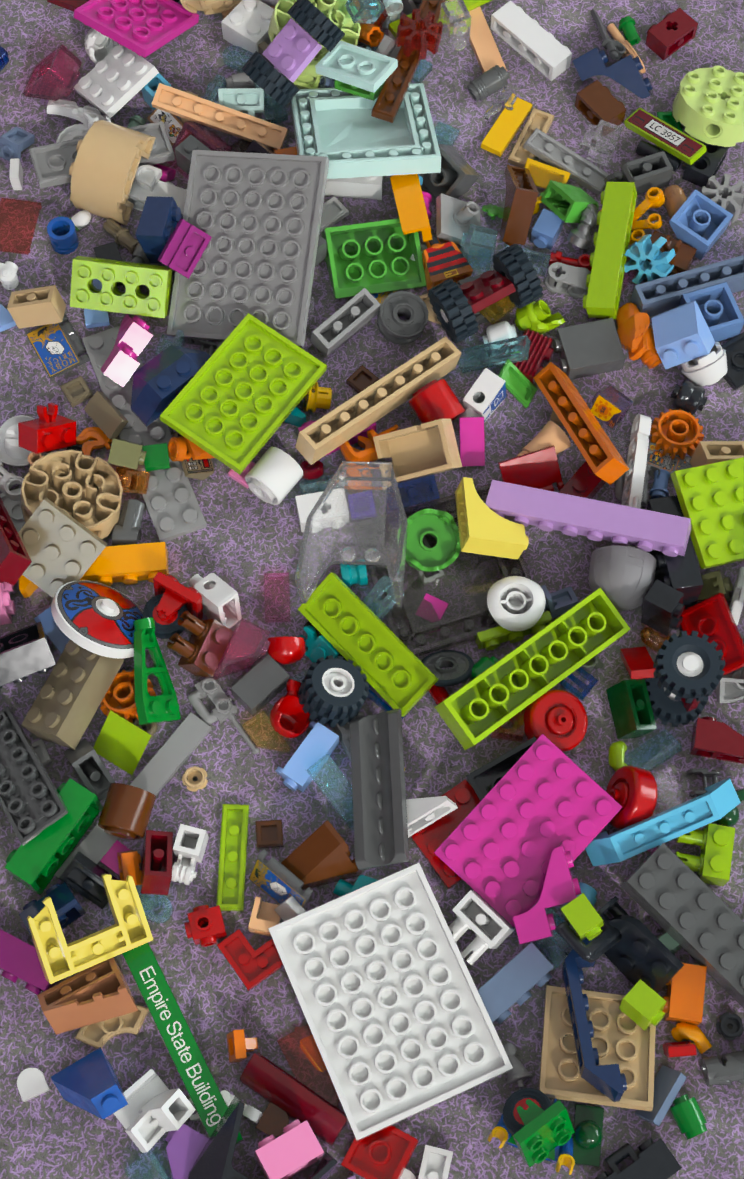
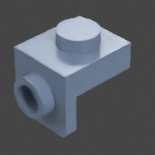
M545 584L540 586L546 598L544 610H548L552 618L561 616L579 602L571 586L553 593H549Z

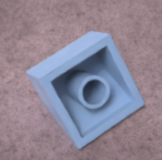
M696 301L651 318L655 349L665 369L707 355L715 344V340Z

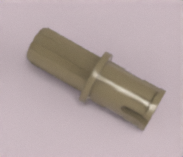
M111 218L107 219L103 223V228L114 237L116 244L122 245L133 255L137 244H140L139 241L130 234L127 228H122Z

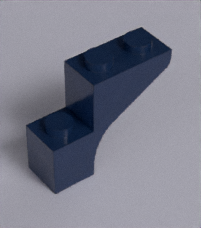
M596 47L572 61L582 81L592 76L604 75L612 78L642 99L652 95L650 90L653 89V86L648 77H643L640 71L643 69V65L638 56L634 58L633 54H630L608 67L606 63L609 62L606 52L604 49L600 51L599 47Z

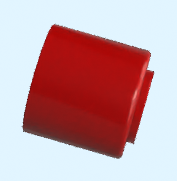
M443 378L438 381L435 379L423 386L412 395L413 398L408 402L422 424L438 419H451L453 421L466 411Z

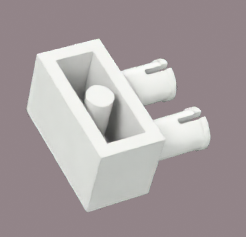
M472 890L453 908L452 911L456 914L457 918L449 925L455 942L468 929L475 932L476 937L461 952L462 957L466 958V961L472 966L488 948L498 949L515 930L478 893Z

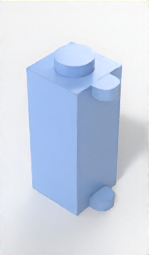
M311 721L309 727L312 730L284 768L278 766L275 770L284 779L283 784L292 791L299 789L304 792L339 744V736L319 722Z

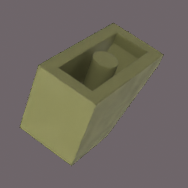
M113 438L107 463L137 470L139 465H144L147 451H143V445Z

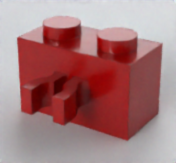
M48 403V411L47 407L37 405L38 419L18 423L19 447L39 454L76 445V421L58 415V405L55 403Z

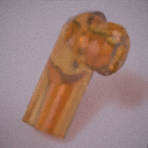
M645 627L640 632L642 642L654 651H659L665 640L668 641L671 636L662 637L650 627Z

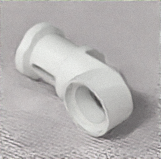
M0 462V491L12 501H20L21 491L12 493L9 490L15 484L22 485L24 478L16 476L14 473H9L3 468L2 462Z

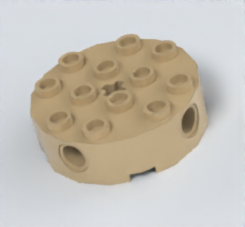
M76 450L51 452L36 460L24 477L21 487V510L24 521L26 523L41 502L48 498L100 539H104L119 522L123 488L119 475L107 461L97 456L93 458L88 455H82V451Z

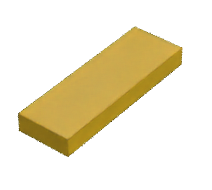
M513 95L482 141L481 148L501 157L532 110L533 104Z

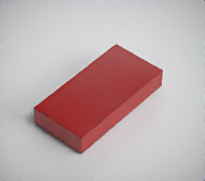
M645 646L620 649L621 659L632 680L654 678V662Z

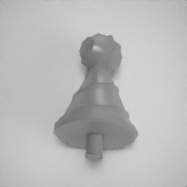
M506 1043L503 1047L513 1067L512 1070L507 1072L506 1084L518 1083L519 1088L524 1087L523 1080L531 1078L532 1074L515 1057L517 1052L516 1045Z

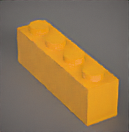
M155 542L106 546L80 580L98 582L107 586L117 582L133 585L142 580H148L153 583V578L158 572L165 575L169 574L166 543Z

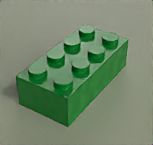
M71 778L66 784L62 783L57 789L69 812L54 824L45 828L24 846L21 844L17 850L14 849L6 859L5 869L14 879L38 895L43 893L55 876V873L64 864L103 809L98 797Z

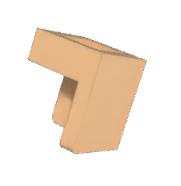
M256 896L248 925L249 932L271 937L268 928L280 923L281 917L275 911L279 905L264 902L261 897Z

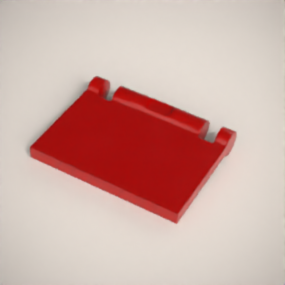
M549 446L498 462L502 482L553 492L552 483L556 482L559 491L564 487L555 446Z

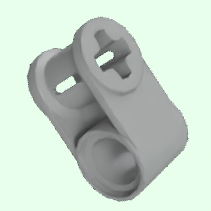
M556 262L548 268L545 286L549 291L582 299L584 294L587 295L588 293L586 279L587 274L591 273V271L583 267Z

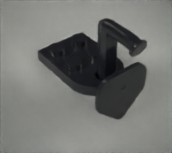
M616 896L597 912L602 918L604 926L601 927V934L588 945L574 933L568 921L560 923L555 928V932L559 933L583 960L595 962L605 953L607 958L634 986L641 979L657 994L684 966L641 921L627 914L618 904L619 899ZM609 913L614 916L611 920L607 917Z

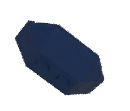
M175 345L169 346L133 373L131 411L146 427L160 417L163 411L211 356L205 351Z

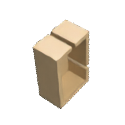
M438 419L373 437L378 459L392 458V462L379 464L384 485H394L462 467L451 419Z

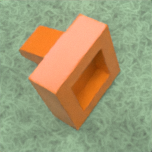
M244 1029L233 1030L227 1034L229 1063L241 1062L247 1058L246 1052H253L258 1049L257 1037L245 1038Z

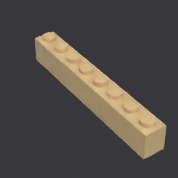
M445 336L300 431L295 448L312 465L411 399L412 395L423 386L435 379L438 381L453 371L457 366L461 352Z

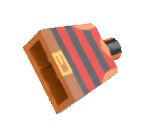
M432 236L433 240L425 241L427 249L423 250L422 259L427 292L448 279H453L457 283V281L472 275V267L454 242L450 241L441 244L436 236Z

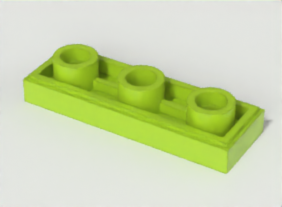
M549 611L543 612L541 618L534 626L523 631H510L498 626L478 632L476 644L478 649L486 648L487 651L498 648L500 643L519 642L524 639V636L532 633L536 634L550 624L552 617Z

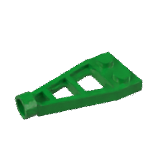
M154 618L133 621L135 629L134 684L139 725L181 720L176 692L155 636ZM145 649L149 650L154 668H147L145 666ZM154 674L157 677L161 687L160 696L149 695L147 690L148 675Z

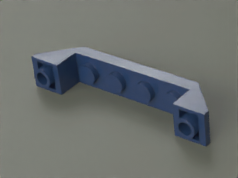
M585 938L583 942L586 945H588L594 939L589 941L587 938ZM572 949L564 960L562 975L580 1075L613 1102H618L624 1091L627 1090L626 1077L624 1073H620L619 1064L596 1066L599 1065V1055L597 1048H593L591 1038L594 1037L592 1021H588L586 1011L589 1010L587 994H582L581 985L584 983L582 968L594 967L595 962L583 960Z

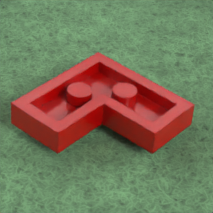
M238 929L217 944V947L248 991L283 966L273 939H270L257 950H254L240 929Z

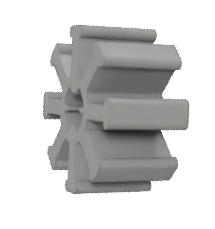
M724 174L721 184L715 179V176H711L706 187H702L701 193L733 214L732 223L737 221L740 211H744V194H742L744 182L739 180L737 184L730 187L728 185L731 174Z

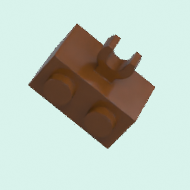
M655 230L650 238L652 244L662 236L667 239V242L661 247V253L671 249L675 250L676 256L668 263L674 265V268L668 276L688 271L697 249L682 243V240L673 239L670 235H665Z

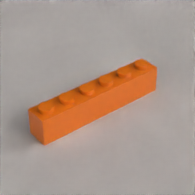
M550 362L533 379L594 474L611 485L629 468L568 375Z

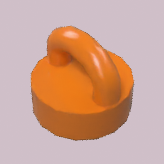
M172 437L169 440L168 453L172 461H183L192 458L183 437Z

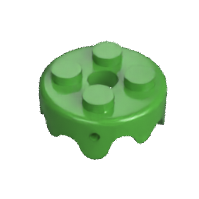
M423 509L411 515L403 523L399 532L398 547L400 553L411 567L419 571L436 572L448 567L458 558L461 549L459 528L453 516L446 511ZM431 534L435 537L436 544L433 548L424 546L422 541L424 535Z

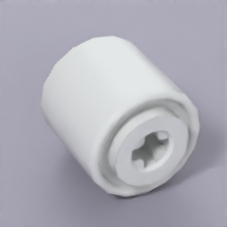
M271 446L246 474L245 481L250 490L262 501L278 505L302 478L303 470L289 454L277 447Z

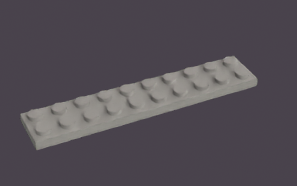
M120 326L82 338L102 392L128 420V423L119 434L120 439L143 446L161 443L168 444L172 436L168 426L160 421V417L146 427L131 411L133 375L125 386L122 387L101 371V367L113 350ZM139 355L138 358H137V360L139 361L140 365L137 367V369L135 370V372H136L138 369H140L142 366H144L143 363H142V360H141V358H140V355ZM170 459L169 469L146 471L145 463L143 466L139 465L137 470L132 469L160 542H167L207 527L188 477H185L181 461H172Z

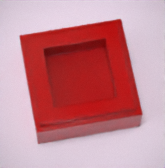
M690 1041L667 1042L663 1044L664 1055L667 1057L697 1055L696 1045Z

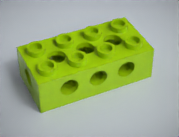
M77 256L72 261L70 307L165 318L169 314L172 269L166 266ZM94 279H98L101 282L102 289H97L94 286ZM117 282H122L125 285V292L118 290ZM140 285H146L149 288V295H144L141 292Z

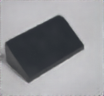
M78 852L59 879L102 910L107 905L108 898L101 875L110 873L81 852ZM112 875L111 880H118Z

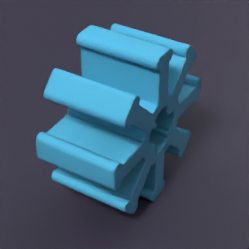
M651 234L644 235L626 251L625 257L628 256L631 259L624 265L625 272L627 273L629 270L634 269L639 270L632 280L635 284H640L646 276L648 282L666 277L673 270L674 265L668 263L676 256L675 250L671 249L662 253L660 251L661 247L667 242V239L660 236L652 244Z

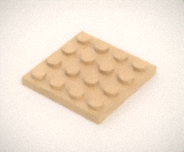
M547 985L545 989L539 1090L552 1099L652 1111L654 1101L656 1026L651 1024L644 1031L619 1009L622 999L626 995L582 990V994H587L589 1010L586 1011L587 1020L592 1021L594 1037L591 1038L592 1047L597 1048L599 1055V1065L596 1066L619 1064L620 1073H624L626 1077L627 1090L624 1091L620 1101L613 1102L581 1077L565 988Z

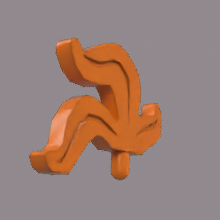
M99 427L85 428L76 437V444H83V455L91 456V452L94 449L106 447L108 450L111 449L112 439H109Z

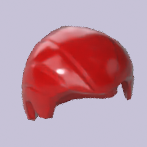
M288 679L286 683L287 695L281 697L274 704L270 712V723L273 729L286 738H296L303 734L310 724L309 717L311 715L309 712L305 713L303 711L304 704L299 702L298 693L301 683L292 679Z

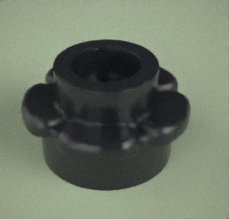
M723 1013L719 1016L716 1029L720 1035H723L724 1039L731 1041L742 1035L744 1027L742 1019L737 1014ZM731 1024L732 1029H729L727 1025Z

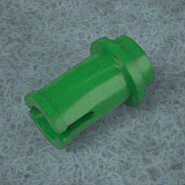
M626 16L619 21L618 28L620 31H623L626 40L633 46L638 44L641 38L634 26L635 20L630 16Z

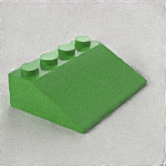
M399 218L324 228L321 232V237L327 241V257L325 262L335 299L354 297L364 288L371 294L427 286L419 233L414 232L404 235ZM412 254L414 255L415 261L410 259Z

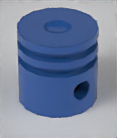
M61 216L52 219L48 223L47 233L53 250L63 255L74 252L78 247L79 240L73 221L68 217Z

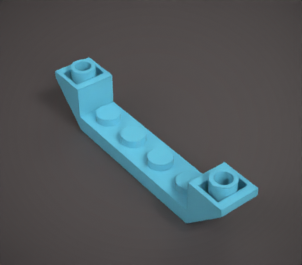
M730 778L706 787V793L610 835H608L607 831L598 834L585 848L592 865L599 866L624 861L721 819L741 803Z

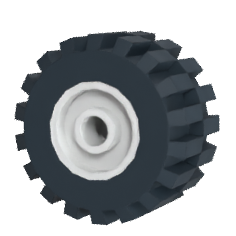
M333 655L327 656L326 659L323 657L319 658L316 663H312L299 688L298 694L301 695L299 702L304 704L303 711L305 713L309 712L311 714L309 718L313 721L315 719L319 720V723L323 726L325 723H328L329 727H335L338 723L341 727L347 722L350 723L351 719L358 715L368 697L369 683L365 682L367 680L366 675L360 673L362 669L358 665L355 667L353 661L350 659L345 661L342 656H338L336 659Z

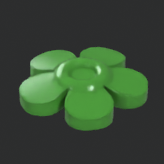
M494 204L482 206V210L488 212L487 214L491 216L490 219L495 220L496 216L503 219L504 208Z

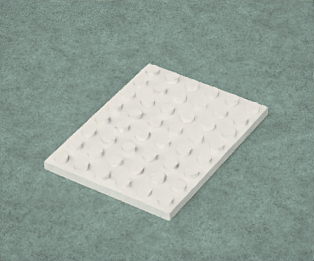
M420 863L268 928L356 1141L513 1069Z

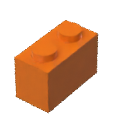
M683 963L684 966L666 984L668 985L667 996H662L667 1001L663 1008V1012L666 1013L665 1021L685 1022L698 1026L702 1023L707 967Z

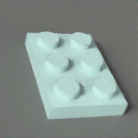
M339 41L333 50L329 51L315 65L317 74L375 93L398 67V61L395 58Z

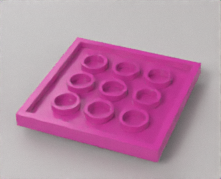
M90 0L74 10L75 19L144 58L199 22V15L197 13L189 12L173 0Z

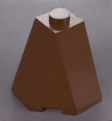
M328 820L281 862L282 865L304 882V885L301 887L302 890L338 882L340 879L346 880L358 877L362 873V870L357 868L355 858L353 860L350 859V856H352L349 851L350 848Z

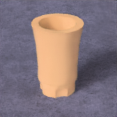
M548 421L516 457L549 446H555L556 455L571 447V442L566 433L556 423Z

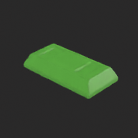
M507 359L497 376L506 381V389L525 408H528L537 388Z

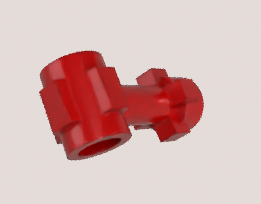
M556 251V253L551 252L549 266L553 263L561 262L566 265L592 270L590 255L582 254L578 259L562 256V252Z

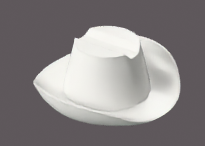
M19 415L9 418L0 427L1 462L16 467L30 465L28 455L31 451L19 447L18 423L34 420V418Z
M509 576L500 579L490 587L487 594V606L490 614L501 627L510 631H523L534 626L541 618L546 605L545 594L540 585L521 576Z

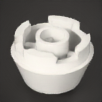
M715 342L709 354L682 363L681 372L696 386L715 384L728 371L726 350L722 349L719 342Z

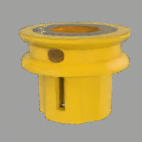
M316 382L303 398L304 412L311 410L314 413L316 408L330 409L332 400L331 388L319 387L318 382Z

